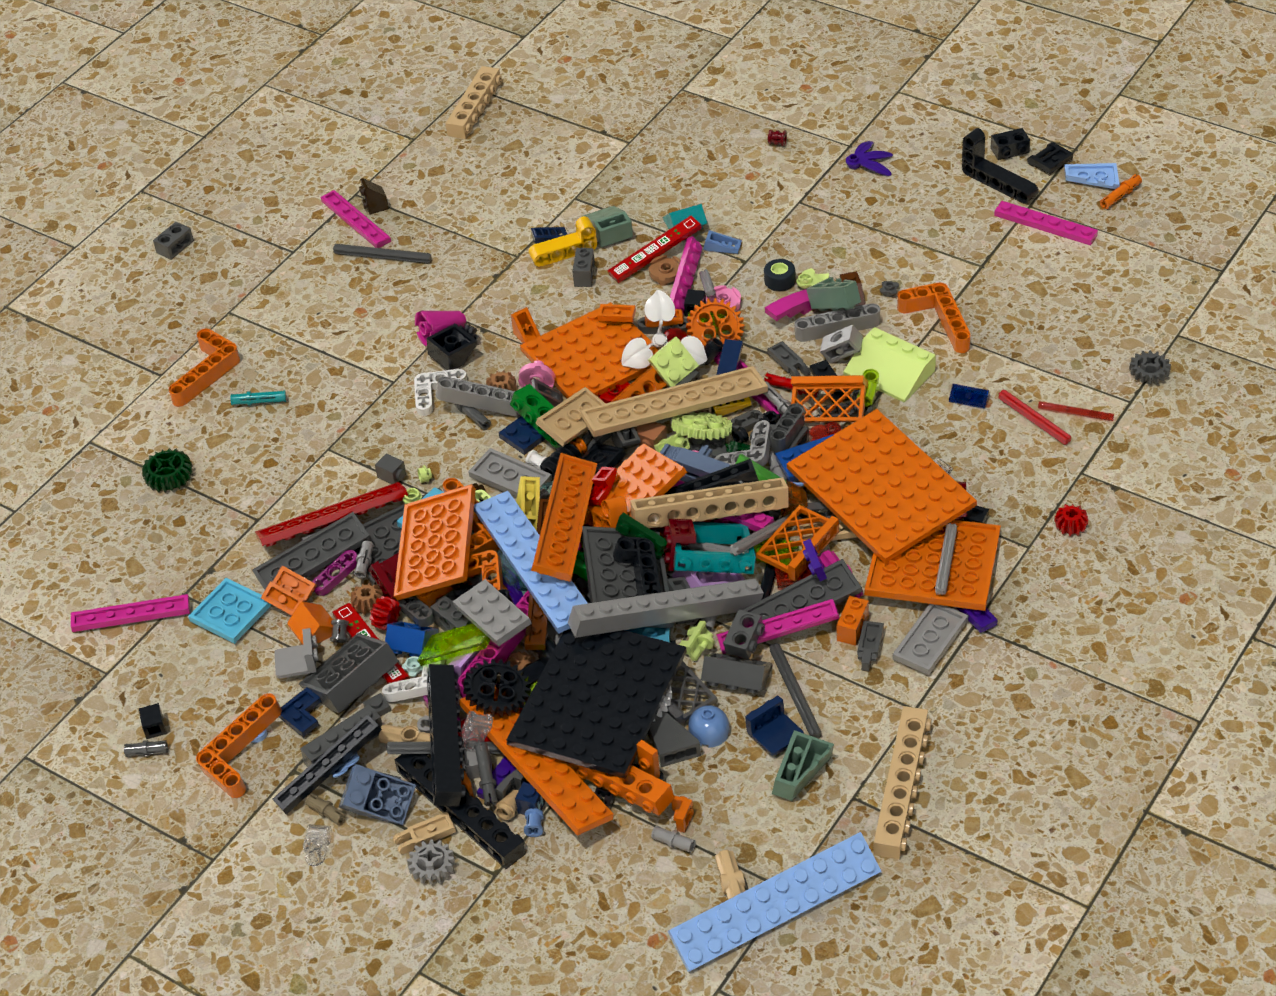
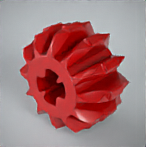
M1065 504L1063 508H1058L1054 519L1057 530H1061L1062 534L1068 533L1069 536L1071 534L1078 536L1080 532H1084L1089 520L1086 510H1082L1081 505L1075 507L1074 504L1071 506Z
M382 596L380 599L377 598L370 611L371 616L369 620H371V625L387 631V624L398 622L401 610L399 602L387 596Z

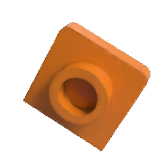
M674 795L675 799L671 802L672 810L675 811L673 820L676 822L677 831L685 833L694 814L693 801L684 796Z

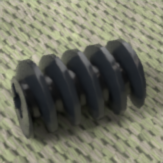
M570 443L565 446L561 445L541 463V470L552 475L551 481L554 480L560 453L577 458L582 457L580 451Z

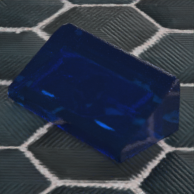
M952 384L949 402L985 409L990 391Z

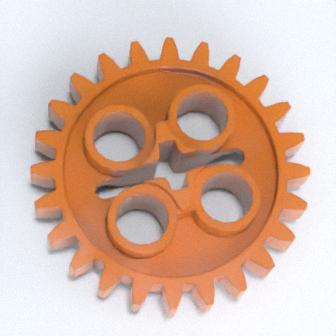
M708 298L707 304L700 301V307L694 305L695 311L690 310V316H687V322L689 323H686L687 335L698 338L704 348L707 341L710 340L705 337L706 334L717 338L715 326L718 327L717 333L723 344L725 339L741 341L740 336H743L744 331L742 330L745 326L741 323H743L744 318L740 317V311L735 312L736 306L730 307V301L724 304V299L719 303L716 298H714L713 302ZM711 312H712L713 315H714L715 326L712 325V324H713V319H712V316H711V314H710ZM723 314V315H725L726 317H725V318H719L717 315ZM706 318L708 322H701L700 319ZM727 330L730 334L725 335L722 331Z

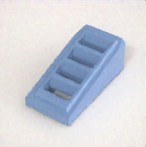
M709 230L703 250L738 254L742 240Z

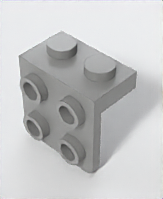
M311 628L302 629L303 645L275 650V672L278 679L317 672L316 661L319 660L315 647H318L316 635L312 636Z

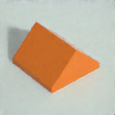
M304 601L299 603L287 622L288 627L302 645V629L311 628L312 636L316 635L317 643L330 638L333 631V625L331 624L333 619L322 605Z

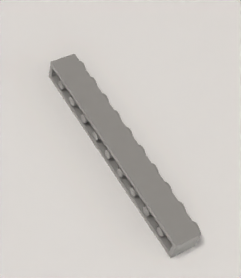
M755 578L581 604L572 607L568 624L576 638L737 613L738 609L743 610L759 602L764 592Z

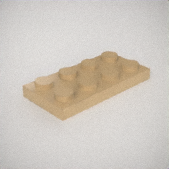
M584 387L537 418L536 424L560 445L565 446L588 430L581 417L580 410L606 403Z

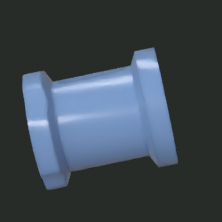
M537 808L526 810L524 833L529 837L542 835L543 827L541 826V820L543 819V811Z

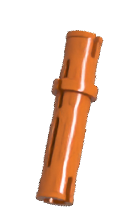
M1134 174L1127 181L1121 182L1118 188L1100 200L1101 207L1108 209L1124 195L1130 194L1136 186L1142 183L1141 176Z

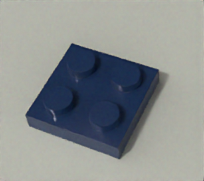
M522 416L498 432L500 439L523 455L546 440Z

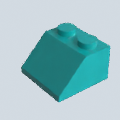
M702 204L674 211L663 217V221L668 229H671L689 216L694 217L701 224L702 229L707 224Z

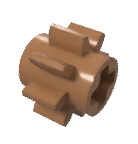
M518 651V653L515 652L508 658L511 667L518 665L517 671L532 664V661H530L531 656L526 652L521 653Z

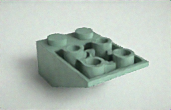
M615 206L583 215L592 222L596 230L597 241L601 247L633 237L632 221L625 211Z

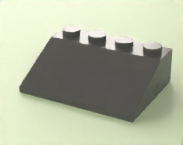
M357 633L317 667V672L310 673L299 685L303 689L308 687L318 695L321 703L328 709L340 713L346 710L352 701L361 697L367 688L376 684L382 675L391 671L399 660L387 642Z

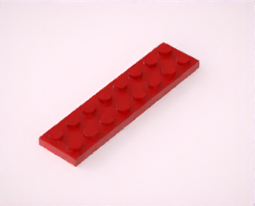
M396 482L255 531V534L262 546L270 547L277 544V541L281 539L290 540L295 538L296 534L312 532L313 528L319 526L321 528L327 527L332 524L331 522L339 520L352 512L362 515L368 512L367 509L373 507L375 509L382 508L390 501H402L404 495L408 496V493L402 484Z

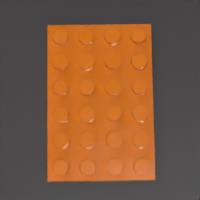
M472 484L404 505L394 597L397 601L467 581L476 491Z

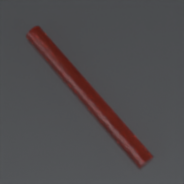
M1039 401L1038 409L1108 421L1114 420V414L1042 401Z

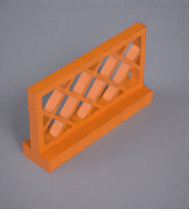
M864 375L791 376V384L793 385L791 404L798 402V404L803 405L811 397L816 402L809 411L803 405L806 410L805 423L856 422L864 417L866 388H868V380ZM823 390L826 395L817 401L813 395L817 391ZM836 390H841L844 395L835 401L831 395ZM854 390H861L860 396L855 401L849 396ZM806 391L808 395L800 402L797 399V392ZM830 397L834 404L826 410L821 404ZM848 397L853 403L844 410L839 404ZM820 406L825 412L820 417H814L811 413ZM838 406L843 412L838 417H832L829 413ZM856 406L859 409V416L850 417L847 413Z
M799 505L755 553L756 558L788 573L789 579L796 581L809 567V562H811H807L803 554V550H805L803 541L805 540H803L802 535L813 534L811 541L819 555L838 534L839 519L831 516L830 519ZM802 513L807 515L808 518L798 520L797 516ZM821 522L824 523V525L821 527H814L813 523ZM810 523L811 528L800 530L799 525ZM787 527H797L796 531L786 532ZM799 536L800 540L789 542L788 537ZM780 538L786 539V543L775 544V541ZM802 546V550L792 552L791 547ZM788 548L789 553L778 554L777 552L778 549ZM771 550L775 552V555L771 556L764 554L766 551ZM791 558V562L788 565L780 562L781 559Z

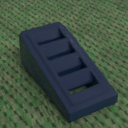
M565 227L531 228L534 244L568 235Z

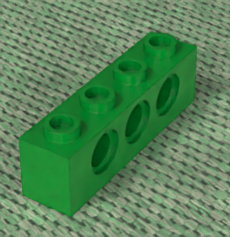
M531 384L515 391L510 403L513 409L548 440L556 449L561 445L536 424L537 418L553 409L554 406Z

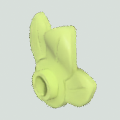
M807 269L798 276L797 285L806 289L829 278V273L815 274L814 269Z

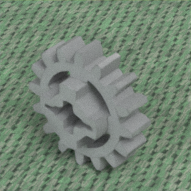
M433 839L430 840L429 844L422 841L421 847L415 845V852H409L410 858L407 859L409 873L413 874L415 880L420 878L422 884L426 880L429 881V884H432L433 880H437L440 883L442 876L448 878L447 872H453L452 865H455L453 850L449 849L448 844L443 846L441 840L437 844H434Z

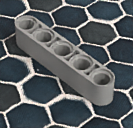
M872 303L856 306L851 310L841 309L799 318L794 322L795 339L800 342L821 339L850 325H854L858 331L877 327L880 324V307Z
M445 376L438 379L436 397L441 401L515 417L521 416L510 405L515 391Z

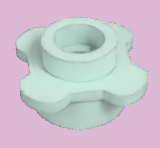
M412 656L405 661L402 668L409 673L410 677H415L423 670L424 663H421L419 657Z

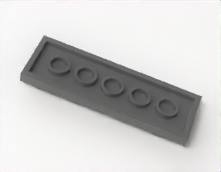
M352 512L252 569L265 590L270 581L273 582L282 566L307 578L333 563L345 551H354L361 547L363 541H371L372 539L357 516Z
M841 559L823 568L827 579L820 581L817 575H810L743 609V611L761 615L762 620L830 599H833L835 605L847 600L849 596H855L863 591L845 561Z

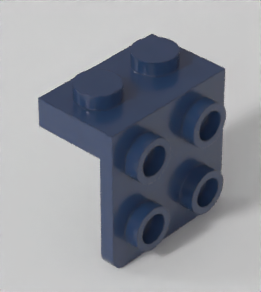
M778 695L745 716L747 733L772 756L779 754L788 747L794 730L804 733L799 726L784 714L783 699Z

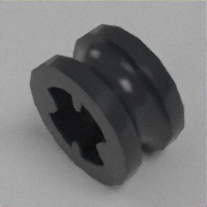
M738 427L737 430L732 431V437L735 442L743 444V442L749 441L748 433L743 427Z

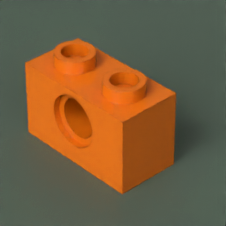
M849 596L836 625L837 641L857 645L863 621H867L869 617V600Z

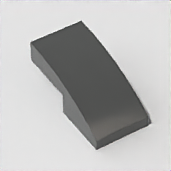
M517 769L510 773L496 787L495 791L498 802L512 792V790L519 791L523 782L529 783Z

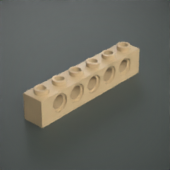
M481 66L445 123L447 136L466 139L468 134L471 133L474 124L477 123L479 116L484 112V108L489 104L492 95L495 94L497 87L502 82L499 68Z

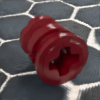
M770 129L768 144H781L782 147H785L787 131L780 132V130H776L774 132Z

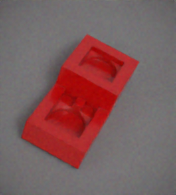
M601 467L593 477L592 482L595 486L591 490L589 505L601 506L602 501L606 500L616 478V468Z

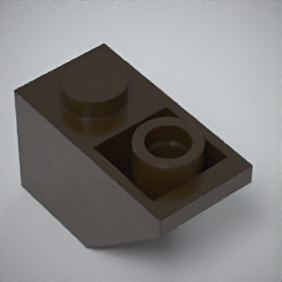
M364 178L360 179L361 186H359L361 196L364 197L361 200L363 208L367 209L370 215L388 210L387 197L382 186Z

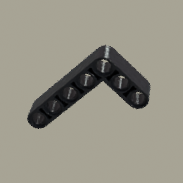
M975 128L963 138L962 170L965 175L1023 204L1028 203L1039 193L1035 183L985 159V134L981 129Z

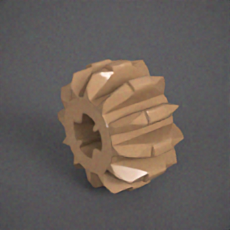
M505 370L502 372L496 371V374L491 373L490 377L486 378V385L512 391L517 389L515 376L511 372L506 373Z
M370 582L368 585H364L362 583L361 587L355 586V590L351 592L350 602L357 613L362 612L365 616L367 613H371L370 611L377 598L380 599L384 594L377 584L372 585Z

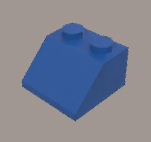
M403 621L387 624L385 642L388 643L396 654H402L403 651L408 652L411 657L417 656L421 658V655L427 654L430 651L439 628L420 627L417 624Z

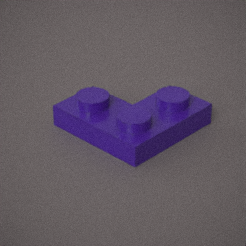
M811 539L803 541L805 546L803 554L807 562L811 561L808 566L812 575H817L820 581L827 579L823 569L824 565Z

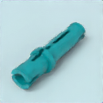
M247 391V393L231 394V405L247 404L250 406L254 403L286 402V391L258 393Z

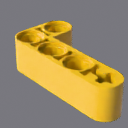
M586 216L580 217L575 224V233L532 245L528 253L534 264L540 267L575 257L576 248H593L595 250L597 247L596 230L590 219Z

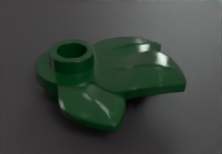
M735 441L725 444L727 452L750 450L751 446Z

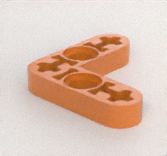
M488 550L469 555V564L471 562H477L474 568H468L467 577L482 573V581L486 579L497 590L503 589L501 559L497 552ZM497 573L493 580H488L490 574Z

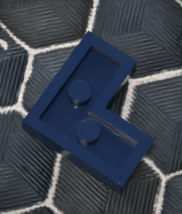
M306 687L281 707L282 712L279 718L304 738L319 726L318 720L309 712L321 703V699Z

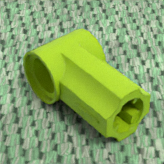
M867 369L863 372L864 377L868 380L865 407L873 404L875 394L879 389V373L875 369Z

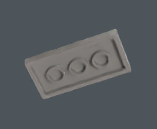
M489 448L468 471L469 477L503 492L509 491L515 497L518 494L521 476L540 477V490L545 488L552 480L550 473L492 448Z
M486 579L453 601L455 608L497 646H500L532 624L526 614Z
M929 604L894 651L893 660L929 675L967 623L968 615L948 606Z

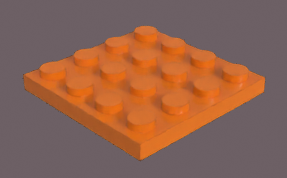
M643 443L617 468L613 487L606 499L622 496L626 501L627 514L631 517L630 500L664 495L687 471L680 464Z

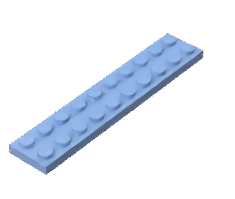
M509 491L475 504L474 512L557 633L559 634L570 629L568 620L572 607L588 603L572 580L570 582L559 580L555 577L531 571L540 535Z
M859 832L667 932L689 972L882 871L862 833Z

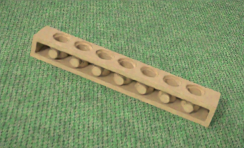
M782 477L630 500L631 517L648 528L668 526V519H692L693 522H701L708 519H721L728 516L780 510L781 508H788V486Z
M903 706L874 838V856L900 860L901 851L906 850L907 838H904L905 833L909 834L911 821L908 820V817L913 816L914 803L911 802L912 798L916 799L918 786H915L916 781L920 782L921 769H919V764L923 765L925 752H922L923 747L927 748L928 735L925 734L926 731L931 729L932 719L928 718L927 709Z

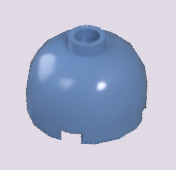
M705 705L696 709L690 716L688 731L699 740L701 747V744L708 745V748L716 747L724 743L728 738L730 731L729 720L725 712L720 708Z

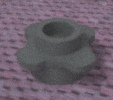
M883 281L880 292L886 297H893L897 294L899 283Z

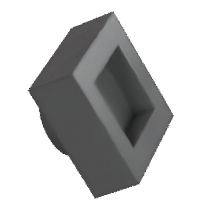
M381 693L363 702L364 707L370 705L380 717L391 711L389 703Z

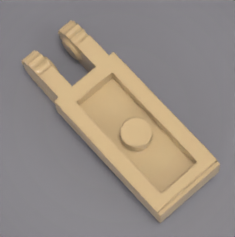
M444 812L397 833L393 837V841L395 844H400L398 847L399 853L406 854L412 852L415 845L421 847L422 841L428 844L431 839L433 841L455 833L456 830L448 813Z

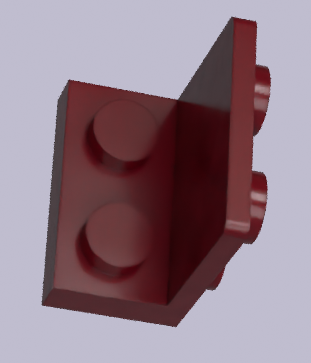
M668 519V526L664 527V538L667 540V545L663 555L664 563L668 564L669 571H673L676 543L681 545L696 544V533L692 519Z
M399 553L381 563L378 561L373 563L368 570L378 587L383 591L384 596L395 600L394 588Z

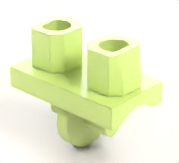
M674 434L654 445L655 450L659 453L665 444L690 449L688 439L681 436V434Z
M700 621L697 627H689L687 631L689 640H681L679 645L686 647V654L689 655L691 661H697L705 649L713 648L715 641L712 638L713 634L706 628V622Z

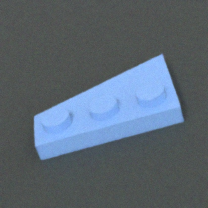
M1116 163L1065 164L1066 181L1116 189L1120 186Z

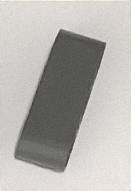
M794 403L788 406L770 433L771 449L775 453L788 449L804 426L805 413L803 405Z

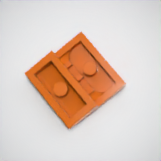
M282 566L273 582L270 581L261 599L292 615L301 601L307 602L317 585Z

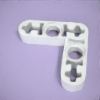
M453 369L416 375L414 385L417 413L421 416H427L433 412L432 390L437 389V380L445 376L467 381L466 371L463 369ZM421 393H428L426 396H419Z
M434 649L425 655L421 677L385 685L382 693L386 701L395 702L428 695L429 664L445 665L442 651Z

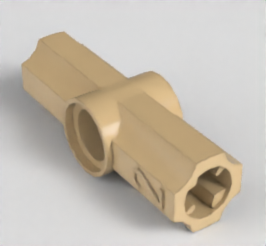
M387 724L382 725V730L378 737L379 742L386 744L387 742H430V733L420 732L417 727L411 725L404 728Z
M728 849L720 851L715 855V860L720 873L719 878L723 894H726L729 900L744 892L746 886L743 873L738 869L734 852Z

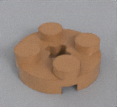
M667 255L658 256L650 262L649 276L658 282L659 285L666 286L675 281L681 260L675 256L673 258H667Z

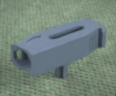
M665 444L660 451L661 454L686 469L687 473L680 479L685 482L730 466L728 463L709 457L712 449H709L708 445L702 446L698 453L686 448L670 446V444Z

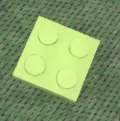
M677 337L670 340L648 359L649 363L668 387L675 386L699 366Z

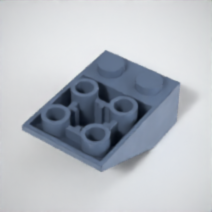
M355 764L351 769L338 808L374 819L403 825L416 785Z

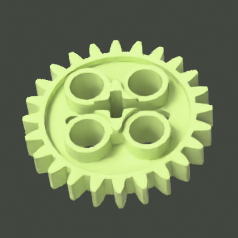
M693 411L672 417L671 428L673 431H676V434H681V436L687 435V438L693 437L702 440L708 438L712 440V438L719 439V437L725 438V436H729L732 433V422L727 420V417L722 418V415L716 416V413L711 414L701 411L695 413Z

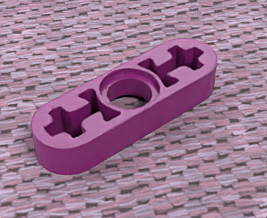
M345 551L312 581L317 585L314 589L316 595L324 596L328 594L356 568L357 553L355 551ZM335 570H340L338 575L331 576Z

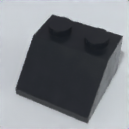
M456 323L427 338L428 355L446 370H453L463 366L477 345V340Z

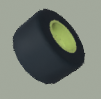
M774 259L765 265L764 282L769 289L773 291H786L794 286L796 272L795 266L791 261Z

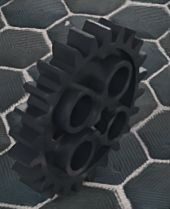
M492 659L491 663L488 664L486 660H483V665L476 663V667H471L470 672L466 673L463 694H466V700H470V706L477 705L476 711L483 709L484 715L491 712L492 717L496 713L503 717V713L506 712L511 716L512 710L518 713L519 707L523 708L531 693V682L528 681L529 676L524 675V670L517 671L518 665L511 667L510 661L503 664L502 659L499 660V663ZM497 675H500L498 699L494 701Z

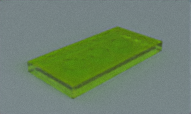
M474 624L431 635L417 661L420 666L483 650L486 649L491 639Z

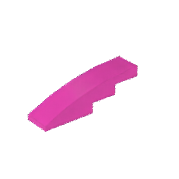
M806 289L778 299L765 307V313L776 321L786 315L792 318L798 313L805 315L813 310L811 309Z

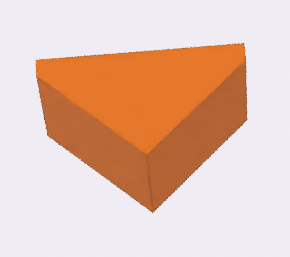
M527 307L511 314L513 333L523 344L541 336Z

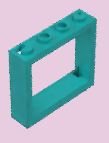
M693 522L696 543L734 544L741 540L737 536H741L743 539L750 535L748 527L742 524ZM676 543L673 566L676 571L754 574L756 555L753 547L735 556L730 552L682 550L681 544Z

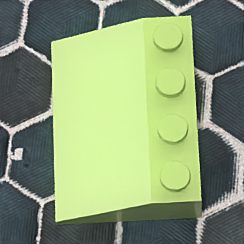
M874 327L863 338L860 351L852 356L843 374L846 376L863 375L865 370L875 369L879 373L878 391L905 403L935 372L936 355Z

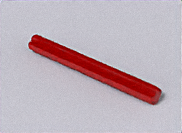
M1003 389L999 392L998 398L1055 439L1064 445L1071 442L1070 434L1007 390Z

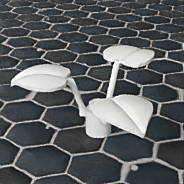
M656 290L647 300L644 307L645 315L650 321H659L658 333L652 337L651 344L649 345L646 344L643 338L631 340L623 351L622 366L635 369L645 368L650 365L648 359L653 356V352L649 348L653 346L662 348L668 343L666 335L661 333L663 321H671L673 319L675 306L671 298L663 291ZM688 336L681 340V343L698 365L707 361L704 346L698 338Z

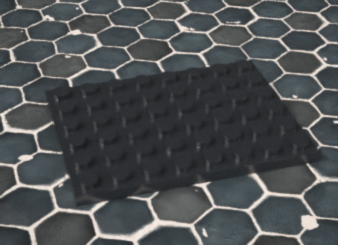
M571 628L564 631L506 739L507 745L626 779L638 754L636 744L645 739L685 657L686 647L625 630L576 638Z

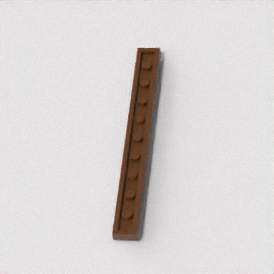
M540 499L536 529L539 535L549 499ZM530 593L528 617L532 624L526 627L525 650H546L549 620Z

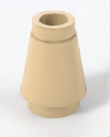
M512 790V792L496 804L495 813L500 819L509 820L514 817L517 811L515 798L518 790Z

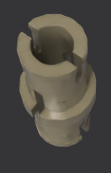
M314 793L308 795L305 800L307 806L319 812L320 816L329 818L337 825H341L346 819V813L338 810L333 806V803L319 798Z

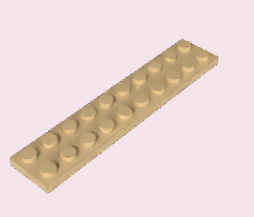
M754 366L583 409L580 412L593 437L766 393L768 392V385Z

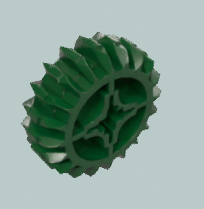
M170 448L167 451L162 449L159 453L155 452L154 456L149 455V459L144 460L145 464L142 466V476L145 483L152 490L156 489L157 492L163 490L166 493L167 490L173 492L175 488L180 489V486L186 485V481H189L191 475H193V465L190 458L183 451H178L177 448L173 451Z

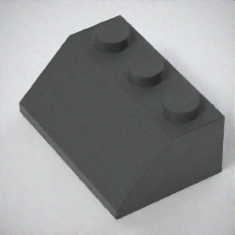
M711 653L704 656L701 680L707 681L706 685L710 686L725 684L728 689L738 690L739 687L746 688V692L758 693L766 687L772 663Z

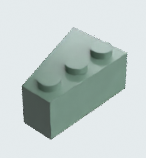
M829 277L806 288L811 309L824 311L831 308L832 311L844 308V310H851L855 308L856 304L861 302L856 281L843 280L841 282L840 278L834 281L833 277Z
M794 730L775 778L772 794L793 801L831 759L834 744Z

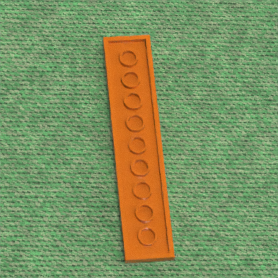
M560 453L531 571L555 577L559 580L571 581L597 463Z
M496 686L493 698L494 701H497L499 690ZM466 697L460 699V707L577 836L613 820V812L565 761L507 745L506 739L520 712L516 713L512 710L511 716L505 712L503 717H500L499 713L492 717L491 712L484 715L483 709L476 711L477 705L470 706V700H466Z

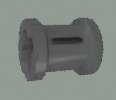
M342 619L332 620L333 631L330 641L335 643L348 642L346 632L349 621Z

